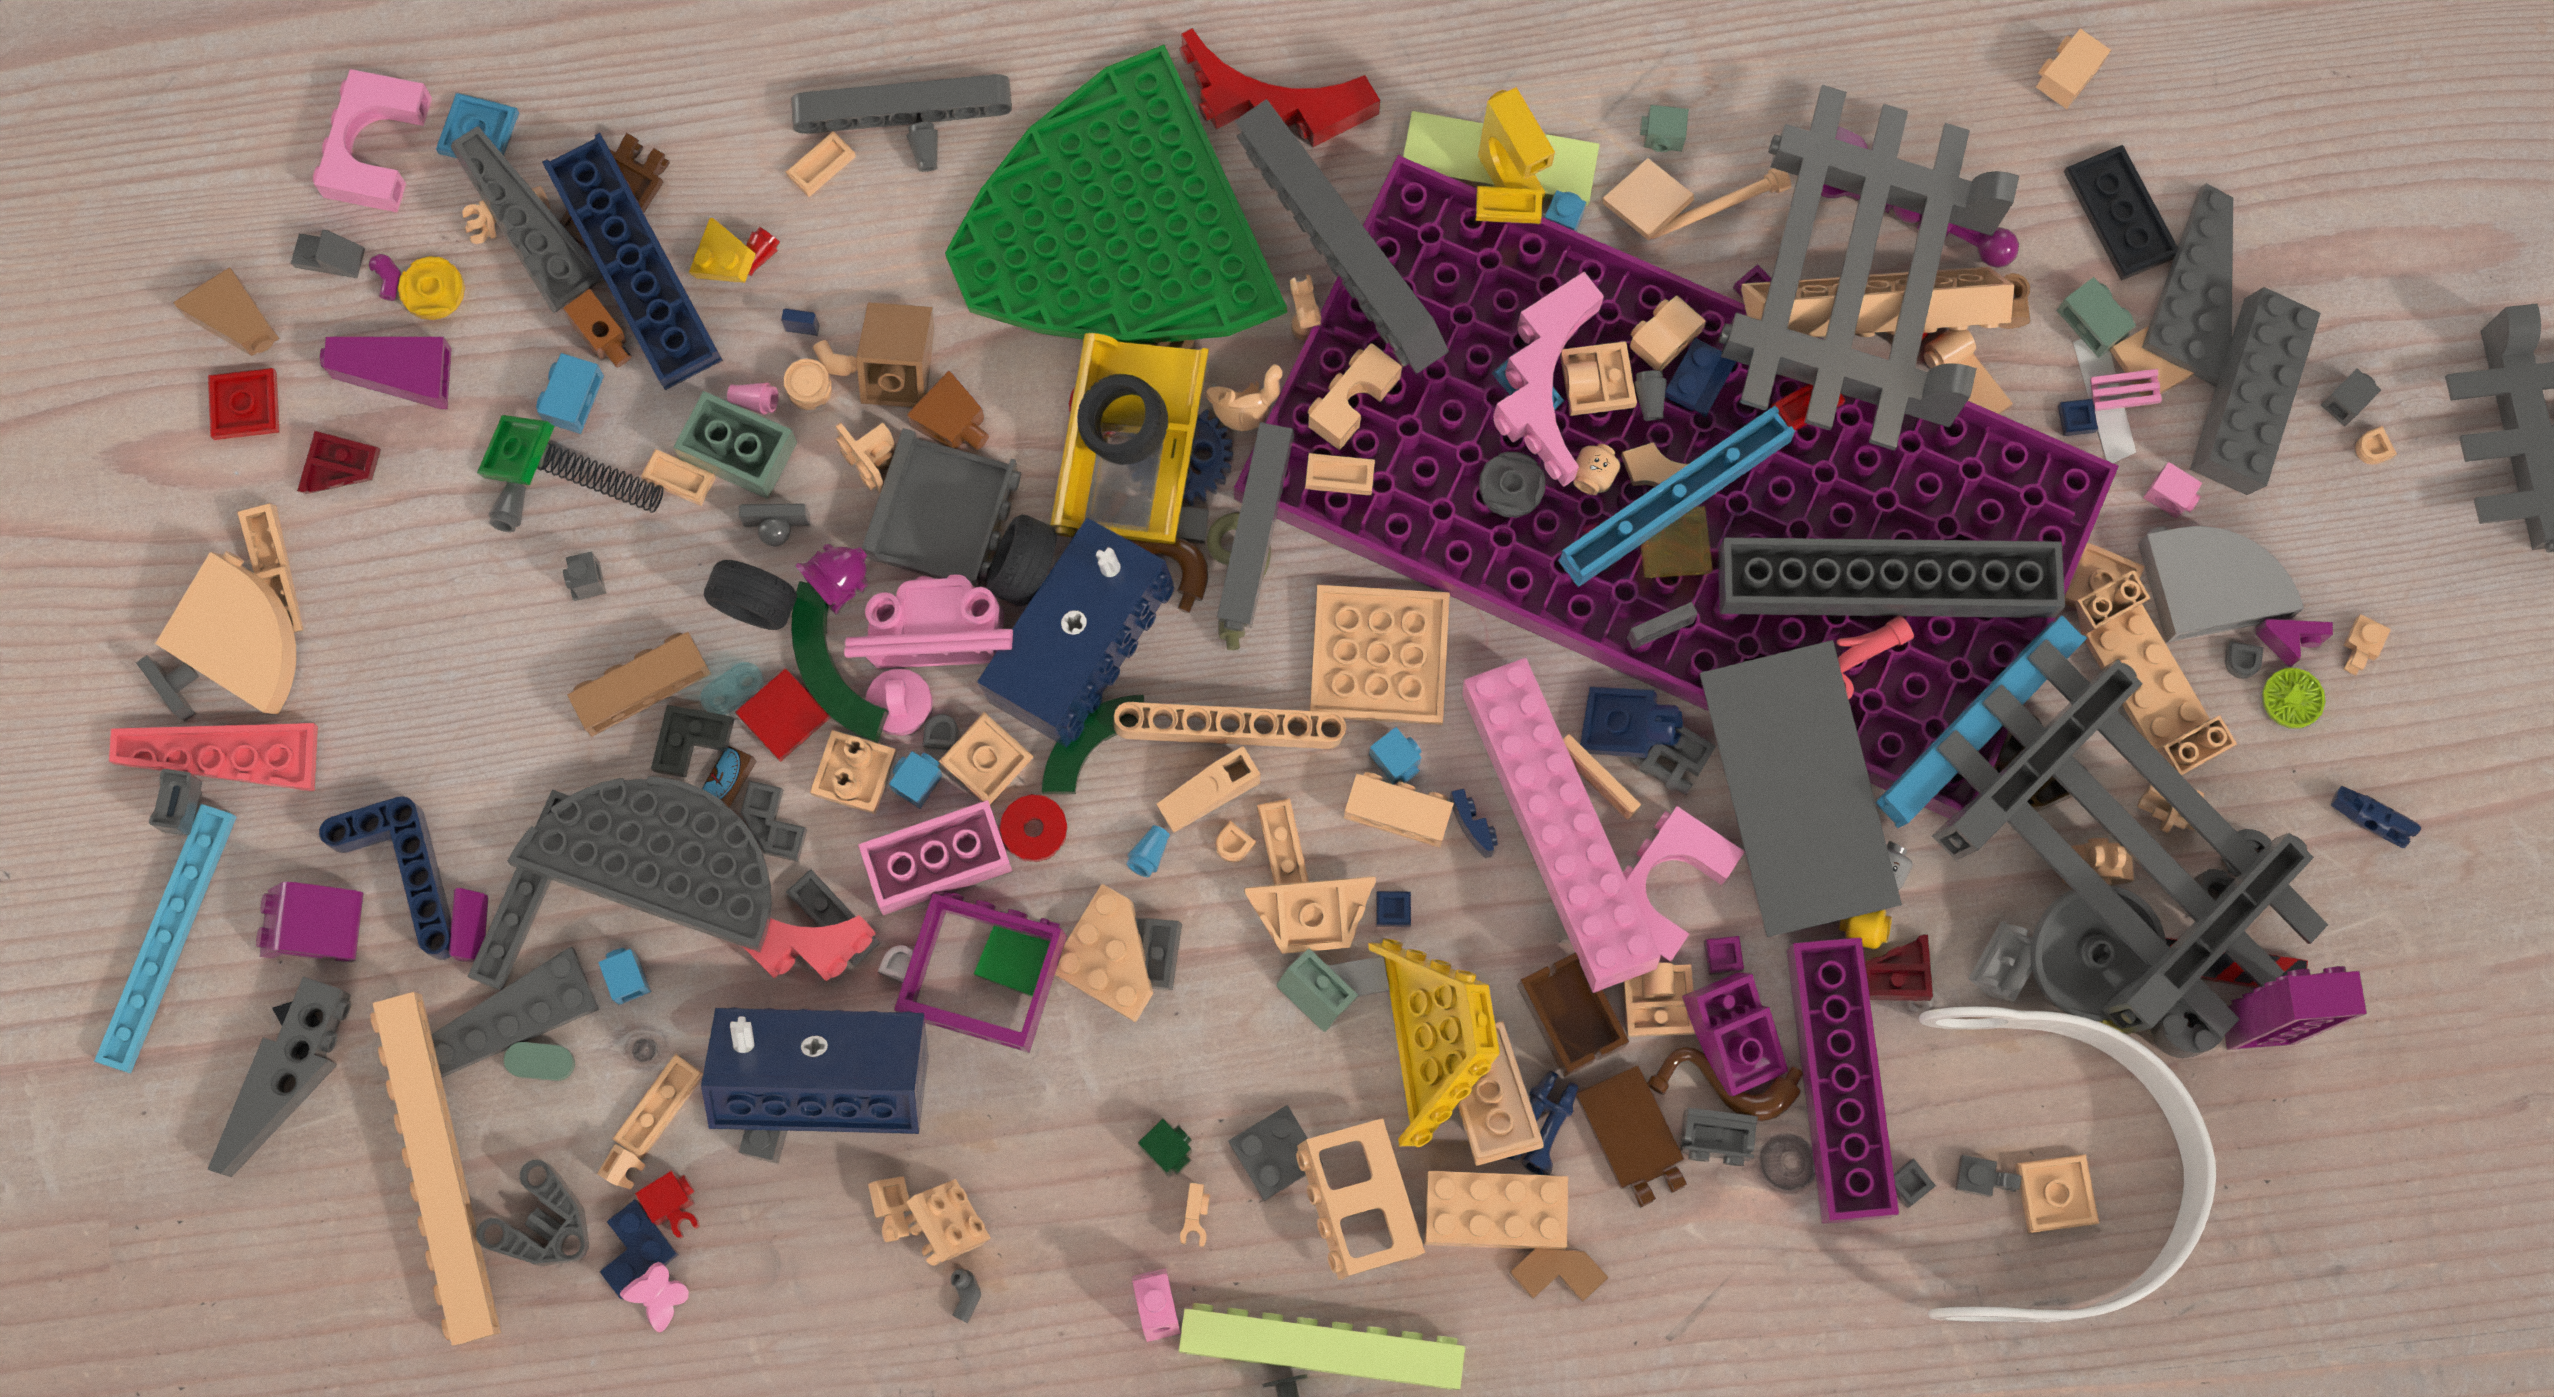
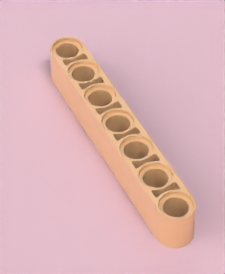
M1126 702L1119 705L1115 710L1113 721L1115 732L1125 739L1317 749L1335 748L1341 743L1346 731V723L1343 717L1333 712ZM1125 714H1131L1137 718L1138 723L1133 727H1125L1120 723L1119 719ZM1158 716H1166L1172 724L1166 729H1160L1154 725L1153 720ZM1197 717L1203 720L1205 727L1195 731L1188 727L1187 721ZM1225 719H1231L1237 723L1238 729L1234 732H1226L1222 729L1220 723ZM1258 721H1266L1270 724L1272 731L1268 734H1261L1256 731L1254 724ZM1294 722L1300 723L1305 728V733L1299 736L1293 735L1289 732L1287 726ZM1325 724L1334 725L1338 730V735L1327 737L1322 733L1321 727Z

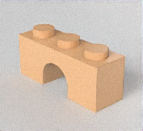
M1372 343L1364 351L1359 349L1353 355L1349 362L1351 367L1344 375L1341 373L1337 374L1328 387L1330 392L1324 399L1317 398L1308 410V414H1310L1308 427L1338 450L1344 446L1360 427L1361 414L1349 405V398L1357 393H1368L1381 402L1401 378L1402 366Z

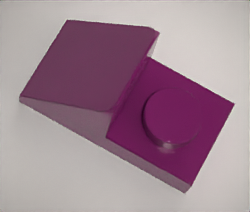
M2266 619L2255 630L2256 635L2287 666L2292 667L2301 659L2300 643L2302 647L2306 648L2321 646L2323 642L2333 635V622Z

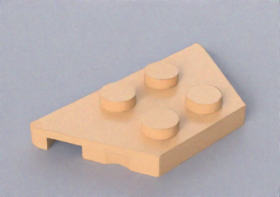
M1368 876L1245 887L1244 893L1282 954L1305 952L1309 948L1312 951L1350 948L1357 925L1365 911V905L1371 890L1375 886L1376 877Z

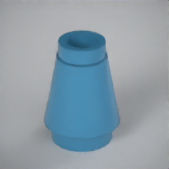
M1153 825L1128 853L1129 860L1126 863L1128 868L1146 878L1150 877L1152 873L1157 872L1170 834L1165 829Z

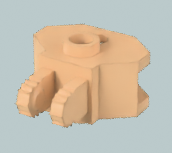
M2108 838L2088 839V843L2071 846L2107 884L2118 885L2134 881L2132 856L2119 843H2109Z

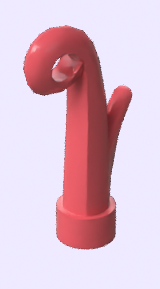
M1898 615L1887 622L1885 626L1873 632L1837 640V645L1852 647L1838 657L1848 700L1853 695L1854 687L1851 680L1843 672L1895 645L1901 646L1914 638L1910 625L1901 615Z

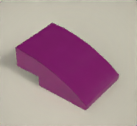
M1738 972L1682 996L1699 1043L1713 1071L1729 1096H1735L1789 1072L1770 1007L1762 1006L1753 974Z

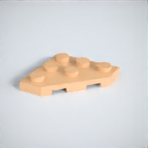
M1101 884L1064 944L1055 976L1136 1023L1153 995V989L1147 973L1146 958L1141 936L1138 933L1134 905L1127 897Z

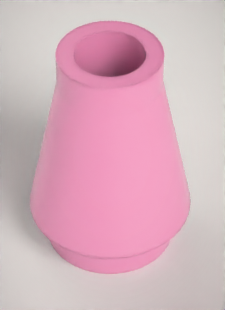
M769 383L731 384L727 391L728 402L762 415H766L768 412L773 413L778 405V390Z

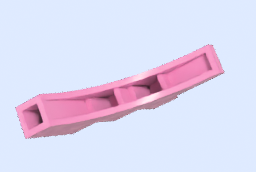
M1585 272L1521 312L1517 324L1518 333L1522 340L1527 344L1530 343V345L1509 357L1505 370L1506 378L1514 389L1519 390L1499 402L1493 416L1494 424L1502 435L1507 434L1512 442L1523 436L1525 437L1524 440L1528 449L1534 454L1538 453L1545 462L1544 466L1547 473L1554 480L1558 479L1563 487L1575 479L1579 466L1565 446L1556 423L1552 401L1553 372L1556 361L1567 341L1583 323L1600 310L1604 298L1603 294Z

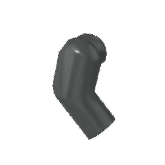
M957 1269L951 1275V1284L955 1286L960 1301L952 1316L968 1323L981 1298V1290L972 1272L966 1269Z

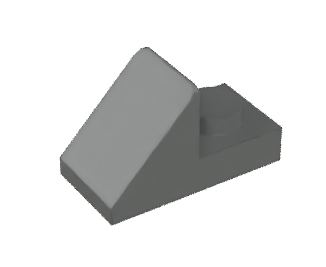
M322 230L321 237L299 233L291 264L294 268L358 278L365 248L328 230Z

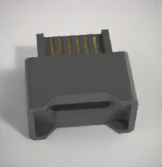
M162 769L160 773V789L149 824L161 832L190 835L199 796H202V781L189 772Z

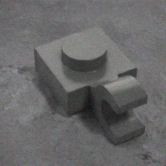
M1962 1155L1960 1156L1955 1191L1986 1197L1993 1195V1188L2016 1192V1189L2020 1190L2022 1176L1996 1172L1997 1161Z

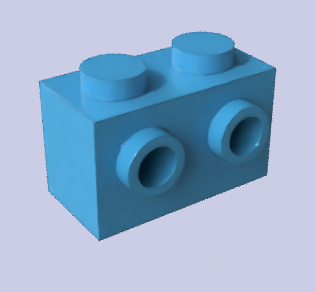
M561 353L558 361L554 362L550 367L548 374L549 383L546 391H542L537 400L536 408L541 419L548 421L556 427L581 434L604 378V374L598 364Z

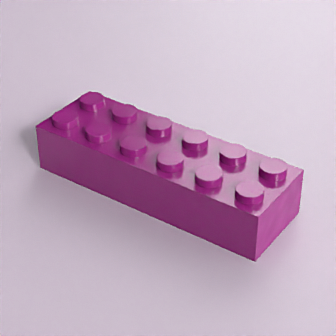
M2345 966L2324 968L2322 973L2312 975L2310 969L2292 970L2287 972L2288 975L2276 977V981L2264 983L2265 987L2254 988L2253 992L2242 994V998L2232 999V1004L2228 1007L2240 1020L2225 1034L2227 1050L2295 1045L2366 1015L2367 1011L2360 971L2346 972Z

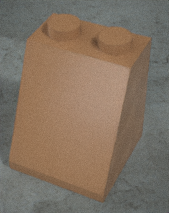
M868 302L856 356L861 404L914 407L927 394L934 336L933 307Z

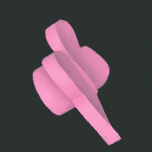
M660 1262L651 1265L644 1275L632 1281L620 1292V1296L626 1301L643 1303L646 1306L648 1321L657 1332H663L674 1315L673 1306L684 1303L688 1299L689 1293L686 1286L680 1281L668 1280L669 1271Z

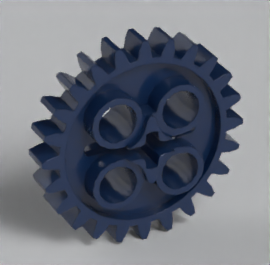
M1208 409L1197 416L1189 464L1200 471L1201 474L1196 475L1189 465L1183 499H1187L1190 506H1194V497L1199 496L1205 502L1207 490L1216 495L1217 486L1215 482L1225 485L1226 477L1222 473H1231V465L1227 461L1233 460V452L1228 451L1232 447V440L1224 439L1228 435L1226 427L1217 429L1220 424L1218 417L1210 421L1208 420ZM1162 440V444L1159 446L1158 449H1163L1164 440ZM1205 450L1210 452L1212 456L1207 460H1199L1195 457V454ZM1148 456L1147 459L1141 462L1129 464L1128 468L1133 471L1137 470L1132 475L1134 482L1143 480L1140 485L1142 493L1150 488L1152 489L1151 500H1153L1161 458L1153 459Z

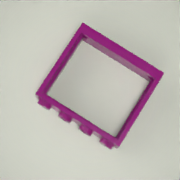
M944 892L943 896L932 893L894 1011L924 1013L926 1024L1030 1053L1067 935L1059 928L1060 924L1051 922L1046 918H1041L1040 922L1028 920L1027 914L1014 909H1008L1007 913L996 911L995 905L985 901L976 900L975 904L964 902L963 896L953 892L952 894ZM946 913L1050 941L1021 1032L917 1003Z

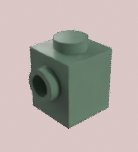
M1650 105L1648 115L1642 116L1640 123V135H1645L1644 147L1652 148L1656 152H1668L1670 150L1682 152L1687 134L1689 109Z

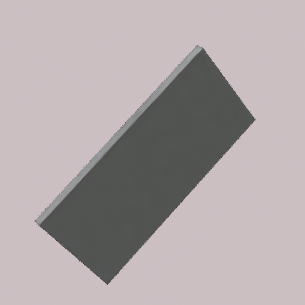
M1833 640L1700 673L1766 936L1771 937L1901 906L1898 887Z

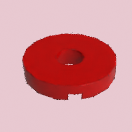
M1034 794L1019 797L1008 805L1002 815L1000 825L1002 840L1006 848L1017 858L1028 862H1040L1054 856L1065 843L1068 830L1065 814L1059 805L1046 796ZM1038 820L1043 824V831L1039 836L1030 837L1024 832L1025 826L1029 821Z

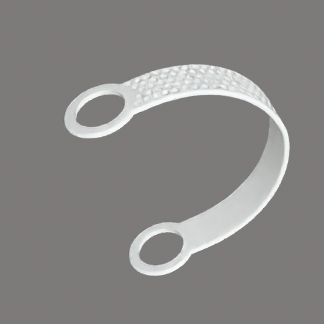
M1982 1006L1940 1008L1921 1013L1918 1018L1919 1022L1930 1027L1968 1030L1994 1028L2042 1030L2075 1038L2105 1052L2132 1072L2153 1095L2173 1130L2184 1168L2181 1206L2167 1243L2152 1265L2136 1281L2114 1296L2096 1304L2074 1310L1946 1307L1931 1309L1928 1311V1316L1936 1320L1968 1322H2058L2109 1313L2131 1305L2155 1291L2174 1275L2193 1251L2205 1228L2213 1203L2216 1184V1161L2209 1133L2198 1107L2174 1072L2152 1051L2129 1035L2106 1024L2076 1015L2044 1011H2018L2009 1008ZM1959 1017H1990L1987 1019H1951Z

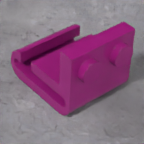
M281 882L270 888L268 893L263 894L260 905V912L265 914L263 927H259L256 936V947L260 948L259 957L273 959L280 955L321 959L324 956L336 958L335 961L339 962L356 961L364 893L356 890L298 882Z

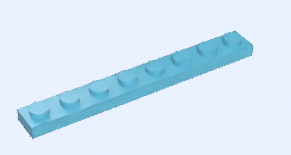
M203 804L200 805L191 833L187 836L94 1062L131 1074L237 818L235 815Z

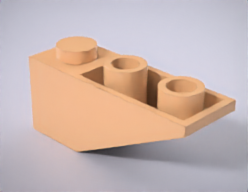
M1244 746L1208 766L1156 805L1172 832L1175 833L1260 784L1261 774Z

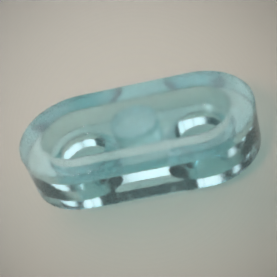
M749 662L735 665L704 687L700 696L703 708L706 712L721 715L731 713L762 689L764 678L761 671L756 665ZM744 678H753V682L751 685L746 687L742 686V680ZM716 697H725L722 705H714Z

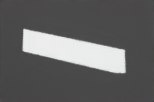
M2079 339L2073 342L2088 397L2092 399L2091 377L2113 375L2116 372L2110 350L2098 358L2086 343ZM2119 384L2100 385L2098 389L2119 387ZM2122 395L2100 397V402L2122 399ZM2125 408L2095 411L2098 432L2106 460L2115 463L2136 453Z

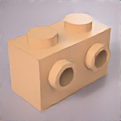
M2081 28L2073 38L2068 35L2065 37L2056 50L2059 53L2055 60L2049 58L2038 72L2042 78L2036 88L2066 109H2068L2100 69L2111 52V49Z

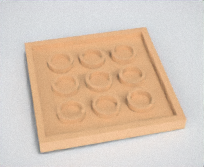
M1317 585L1310 711L1333 712L1339 714L1343 719L1443 725L1450 593Z

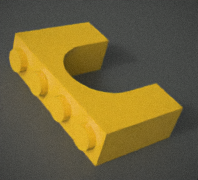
M1515 87L1509 91L1500 90L1487 101L1478 158L1496 187L1542 189L1543 205L1546 192L1535 174L1552 166L1555 151L1518 88Z

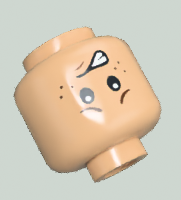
M1605 444L1582 448L1576 459L1579 468L1574 479V485L1582 492L1590 495H1597L1598 493L1608 491L1620 469V463L1614 456L1615 451Z

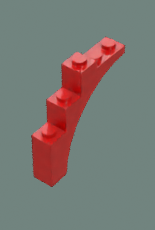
M1193 28L1181 33L1182 47H1179L1180 54L1187 65L1192 64L1196 71L1194 76L1201 89V103L1198 104L1200 113L1206 122L1209 120L1212 122L1216 130L1240 118L1266 99L1287 127L1296 124L1300 136L1303 139L1308 138L1312 147L1379 115L1381 100L1366 75L1342 84L1321 88H1288L1271 85L1245 76L1225 64L1205 46Z

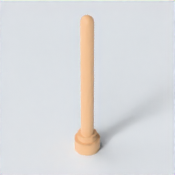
M1772 168L1768 171V174L1764 175L1763 180L1677 215L1651 239L1661 237L1767 191L1778 194L1791 188L1790 177L1787 172Z

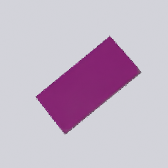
M456 888L454 890L449 954L458 961L474 962L486 937L489 898L484 893L463 888Z

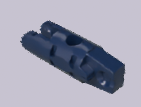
M2341 786L2333 796L2332 807L2344 814L2352 822L2400 848H2406L2411 842L2409 837H2414L2421 831L2420 824L2368 795H2363Z

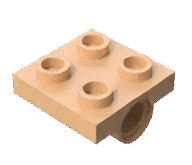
M1626 341L1562 350L1560 359L1570 416L1636 407L1637 400Z
M1658 963L1657 969L1623 982L1627 1037L1695 1034L1682 998L1683 995L1693 991L1691 964L1673 965L1672 963Z

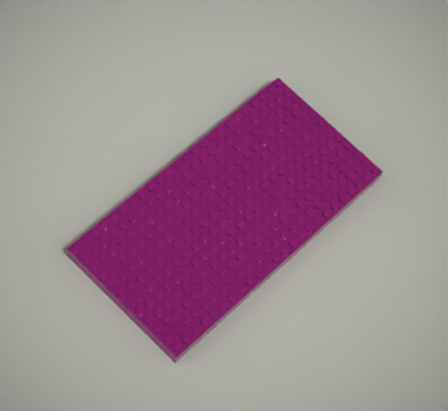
M1397 155L1363 227L1432 316L1449 352L1417 374L1409 364L1405 367L1402 366L1401 378L1381 402L1368 393H1357L1351 396L1348 403L1355 411L1361 414L1360 427L1344 446L1338 450L1308 427L1310 415L1308 410L1313 402L1319 397L1324 399L1330 392L1328 387L1336 375L1339 373L1344 375L1351 367L1349 362L1353 355L1359 349L1364 351L1370 343L1401 365L1393 353L1394 349L1390 343L1386 344L1376 330L1377 326L1375 323L1366 318L1359 307L1360 303L1356 298L1353 299L1342 284L1343 280L1338 275L1320 311L1321 324L1313 326L1266 421L1267 424L1291 428L1294 432L1276 519L1435 590L1449 592L1453 598L1707 711L1709 710L1700 678V673L1831 640L1834 642L1838 658L1852 648L1851 646L1837 645L1838 639L1873 632L1897 617L1720 614L1718 549L1724 538L2062 542L2064 594L2066 595L2119 467L2114 463L1970 401L1966 402L1950 427L1904 413L1897 448L1894 451L1869 443L1877 405L1843 395L1846 401L1836 409L1831 430L1810 424L1796 430L1790 443L1578 587L1558 561L1562 551L1655 488L1650 485H1632L1621 456L1624 451L1654 442L1659 452L1667 459L1681 464H1690L1768 411L1773 403L1806 386L1808 383L1776 374L1768 407L1765 411L1740 403L1749 365L1736 361L1706 418L1701 416V413L1695 410L1691 411L1665 397L1663 418L1646 421L1643 419L1636 390L1637 404L1635 408L1570 416L1559 355L1553 372V387L1564 402L1554 409V413L1565 446L1576 461L1582 448L1605 444L1615 451L1614 456L1620 463L1619 472L1610 489L1606 492L1598 493L1597 495L1584 493L1574 485V480L1563 487L1558 479L1554 480L1547 473L1544 466L1545 462L1538 453L1534 454L1528 449L1524 436L1512 442L1507 434L1502 435L1494 424L1493 416L1497 404L1510 396V394L1492 375V372L1515 352L1530 345V343H1525L1518 333L1517 324L1521 312L1585 272L1603 294L1604 298L1600 310L1577 329L1563 349L1626 341L1634 383L1637 373L1653 371L1654 369L1630 348L1633 338L1630 334L1641 321L1644 320L1647 323L1655 317L1653 311L1664 299L1670 301L1675 296H1678L1699 314L1706 323L1703 331L1696 338L1722 351L1724 346L1723 343H1719L1724 324H1731L1736 313L1747 316L1745 304L1541 217L1540 224L1476 221V188L1400 155ZM1692 342L1662 370L1663 378L1666 379V389ZM1254 447L1234 486V500L1240 503L1243 501ZM1504 452H1521L1532 457L1545 476V492L1540 504L1531 513L1518 518L1503 517L1492 512L1484 504L1479 492V479L1485 464ZM1309 453L1375 460L1372 494L1362 495L1305 489ZM1688 603H1693L1698 614L1692 624L1632 649L1627 639L1631 628ZM1902 616L1913 631V639L1901 646L1895 645L1843 672L1851 680L1854 687L1849 704L1870 784L1887 791L2050 622L2055 621L2056 617ZM2004 726L1978 751L1993 767L2008 734V730ZM1957 772L1924 808L1950 819L1964 806L1969 804L1979 793Z

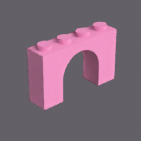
M350 69L347 80H343L340 87L341 99L339 106L334 109L331 116L332 128L330 135L324 139L322 145L323 157L320 166H317L314 170V185L323 198L398 212L406 186L404 179L398 170L368 165L355 160L352 154L353 143L358 133L365 126L378 120H395L424 126L432 97L423 83Z
M1676 806L1672 814L1667 811L1663 813L1654 827L1659 830L1655 839L1651 841L1646 838L1636 853L1641 858L1635 868L1628 865L1623 872L1661 956L1659 963H1670L1689 936V933L1658 913L1649 902L1646 894V879L1649 871L1662 862L1682 861L1694 866L1722 885L1745 852L1678 806Z

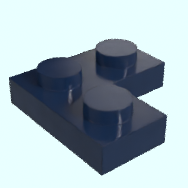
M635 1199L607 1221L627 1250L600 1271L601 1275L622 1300L624 1299L620 1296V1292L632 1281L644 1275L651 1265L660 1262L666 1266L679 1255L657 1225L651 1222L643 1207Z

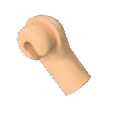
M826 340L820 341L813 346L815 354L820 363L825 366L828 374L848 376L850 373L857 371L856 358L852 355L834 354Z

